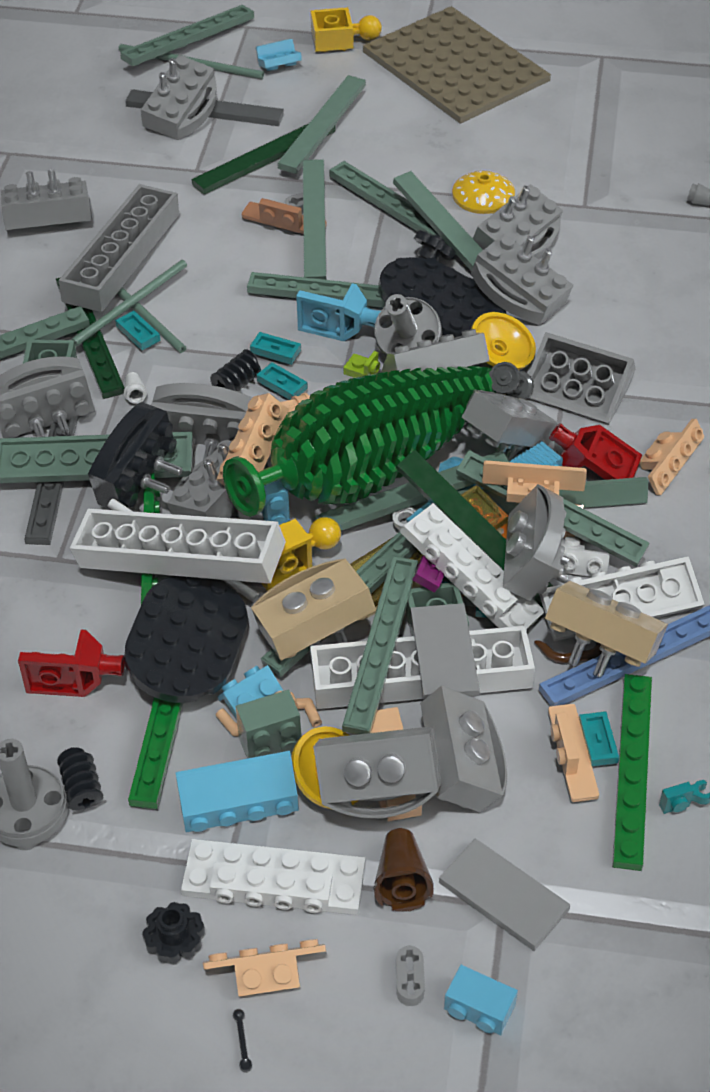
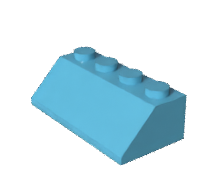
M290 751L175 772L185 832H201L207 828L231 826L237 822L257 821L268 816L288 815L291 812L299 811L298 794Z

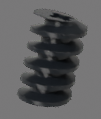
M244 349L235 358H232L230 362L219 368L217 372L211 374L210 381L212 386L240 391L242 386H246L249 381L254 380L255 376L261 371V367L256 356L250 350Z
M79 747L66 749L57 758L66 800L69 804L68 808L74 811H82L99 804L104 797L101 791V784L98 781L99 776L96 773V766L93 763L94 757Z

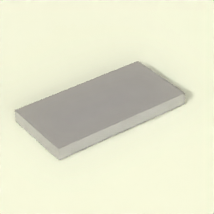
M464 603L411 608V620L423 698L426 699L441 685L471 697L479 696L480 689Z
M476 838L439 877L441 885L533 951L538 948L570 910L571 904Z

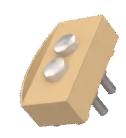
M346 558L322 563L290 576L267 591L251 607L260 631L281 661L294 657L297 652L308 646L320 645L321 639L333 633L338 643H348L343 629L357 620L365 619L369 614L376 611L368 586Z
M568 581L556 589L545 619L551 621L550 627L562 633L566 629L576 632L575 639H577V642L569 659L570 664L574 666L578 664L585 645L590 644L591 640L601 644L599 649L602 652L593 672L598 677H602L610 656L615 655L616 651L625 654V661L633 666L639 667L641 662L647 663L657 653L668 626L667 623L642 613L634 605L617 602L602 591L588 589L572 581Z

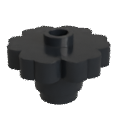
M419 230L414 237V240L422 245L417 253L418 258H434L439 261L440 257L450 261L456 253L453 248L445 243V240L435 234L431 236L427 232Z
M171 902L167 908L157 907L146 917L147 927L142 931L143 940L149 953H157L159 961L177 963L181 956L191 958L202 947L201 937L205 934L204 924L198 912H190L188 904Z

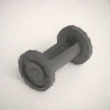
M498 363L489 373L493 382L492 389L500 394L526 400L533 393L534 381L531 376L524 371L518 370L512 363Z

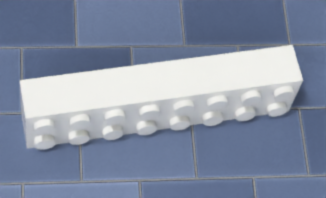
M87 509L70 546V550L80 568L271 583L286 541L276 521Z
M525 625L469 631L480 693L533 688L535 666ZM414 636L397 639L379 703L424 699ZM367 641L310 646L317 709L348 706Z

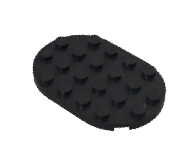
M397 258L386 265L380 274L378 288L381 289L382 298L385 302L394 294L425 301L436 311L441 322L443 336L453 334L454 338L462 336V331L470 330L476 319L485 313L499 312L506 314V310L498 306L483 293L473 278L467 277L454 268L439 263L434 258ZM415 308L412 314L417 315L421 313L422 308Z
M171 576L155 584L146 594L125 644L124 663L126 670L135 679V684L155 698L175 703L195 702L199 697L209 693L213 695L219 691L229 679L246 632L248 614L241 596L231 586L219 579Z

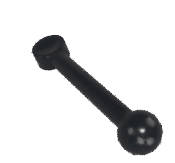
M236 1009L233 1012V1018L237 1022L242 1057L239 1066L242 1072L247 1073L252 1069V1062L248 1059L243 1026L245 1013L242 1009Z

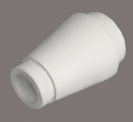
M130 372L125 377L124 397L129 402L138 404L145 399L147 388L137 373Z

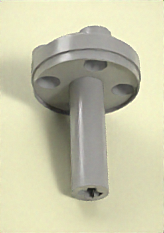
M394 294L387 299L386 306L381 310L376 319L375 340L382 354L387 357L388 353L395 352V347L408 345L409 348L417 347V342L424 341L428 336L435 337L431 343L440 341L439 337L442 336V326L436 311L428 303L418 298ZM415 308H422L421 313L417 315L412 314V311ZM386 321L393 322L388 328L382 327Z
M6 739L0 743V841L16 846L20 850H30L59 830L69 814L68 802L64 787L57 776L43 767L28 765L21 742L16 739Z

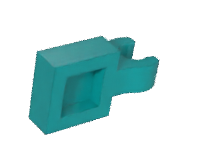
M699 780L693 785H690L688 781L662 789L659 806L663 814L673 811L681 812L690 806L691 801L702 805L709 804L710 793L703 794L700 792L706 788V780Z

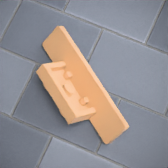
M691 419L682 432L666 431L659 434L641 458L639 464L642 470H652L648 475V479L656 495H662L704 439L703 430L697 419Z
M486 460L483 464L482 482L484 484L508 485L506 502L520 503L537 484L558 495L559 490L584 491L587 470L575 467Z
M575 704L550 706L548 714L551 721V738L553 742L556 741L557 761L559 765H562L571 801L579 802L598 799L599 791Z
M318 939L300 941V947L288 949V943L269 946L270 952L258 953L257 948L239 950V956L227 958V952L208 955L209 961H203V968L210 969L235 965L238 996L298 988L300 984L296 956L326 951L325 944H318Z

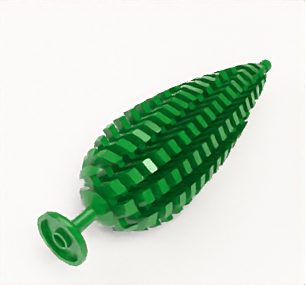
M458 366L457 368L447 367V370L437 367L436 371L432 368H426L423 372L421 368H415L411 371L410 369L394 370L351 378L348 381H340L336 385L324 387L323 391H315L310 394L309 399L302 400L296 405L295 411L288 412L281 422L271 443V467L258 472L253 464L239 456L225 462L223 466V480L228 496L243 515L252 517L261 513L266 504L264 486L280 480L283 487L288 489L294 496L302 500L305 497L309 501L319 499L318 504L321 505L354 503L357 501V498L364 499L370 493H377L382 490V486H389L395 482V479L403 477L396 469V466L412 451L416 450L425 460H428L435 454V451L440 450L445 443L452 440L464 428L467 421L462 418V415L474 390L496 393L492 389L493 382L489 375L492 368Z

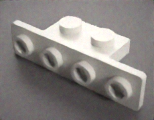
M565 537V539L561 540V545L565 547L564 555L569 557V562L563 565V573L589 577L599 572H606L607 574L609 553L584 550L585 542L580 541L577 537Z

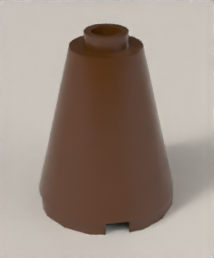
M396 828L389 831L385 837L374 883V897L383 907V903L390 905L393 911L397 912L421 908L425 905V900L429 896L430 898L433 896V880L413 833L405 828Z

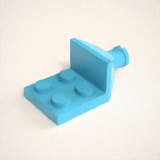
M354 283L351 284L343 300L299 290L296 296L298 331L340 341H346L360 332L363 325L375 328L376 319L381 312L380 310L367 308V299L357 284Z

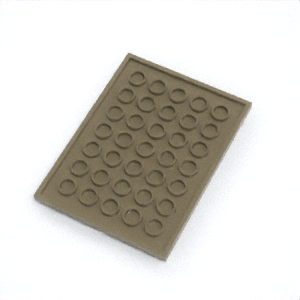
M452 6L363 45V53L460 124L539 87L551 79L549 72Z

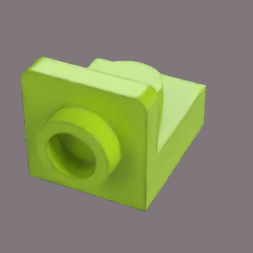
M373 351L369 358L354 353L343 367V374L356 378L378 373L381 365L378 361L379 353Z

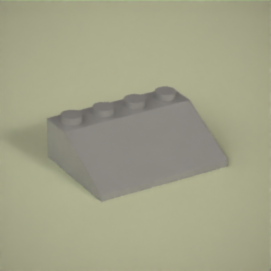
M476 329L462 331V336L455 338L453 334L439 337L440 341L431 343V340L417 342V347L409 348L408 345L395 347V352L387 354L381 372L402 371L405 369H410L411 371L415 368H421L422 372L426 368H432L436 371L437 367L447 370V367H467L488 362L490 360L485 334L476 332Z
M545 332L529 372L534 381L533 393L527 399L610 424L635 372L634 359Z

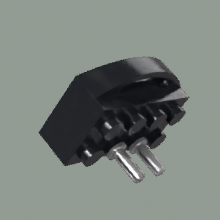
M140 402L114 428L88 472L98 505L110 509L108 503L114 498L127 508L133 507L137 502L139 491L147 487L165 494L169 492L170 487L168 485L151 479V475L155 470L159 471L162 469L178 476L183 471L182 467L164 461L168 452L172 453L177 445V440L174 439L172 433L173 424L169 421L167 411Z

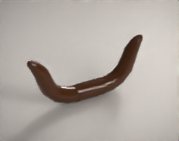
M540 640L534 641V644L548 659L556 663H569L572 652L558 653L552 650L546 643ZM596 642L594 648L583 650L579 662L588 661L601 655L602 651L599 649L601 644Z

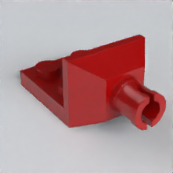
M559 423L551 432V436H549L551 441H554L563 449L561 453L563 458L562 467L582 468L585 465L605 480L634 478L642 457L641 453L601 425L583 427L574 433Z
M83 629L80 630L75 655L20 652L18 658L25 691L29 694L86 697L101 684L102 676L114 675L123 677L125 671L124 655L104 654L103 646L87 630Z

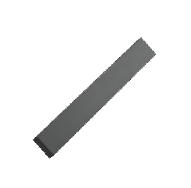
M131 89L125 101L126 107L142 108L153 92ZM205 99L195 116L204 109L209 99ZM216 100L214 109L209 117L279 126L284 116V109Z
M78 417L66 420L69 428L68 434H62L58 423L53 422L50 426L48 437L74 436ZM64 481L37 482L24 538L25 544L51 545Z

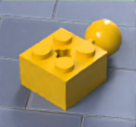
M348 7L310 10L311 33L316 52L353 49V35H360L363 39L370 41L378 38L382 31L380 20L373 15L364 16L360 19L359 23L352 24Z
M321 517L311 524L309 533L303 529L296 518L280 524L279 526L286 543L271 583H261L266 591H269L290 576L312 567V547L315 546L322 550L335 547L341 538L339 524L331 518Z

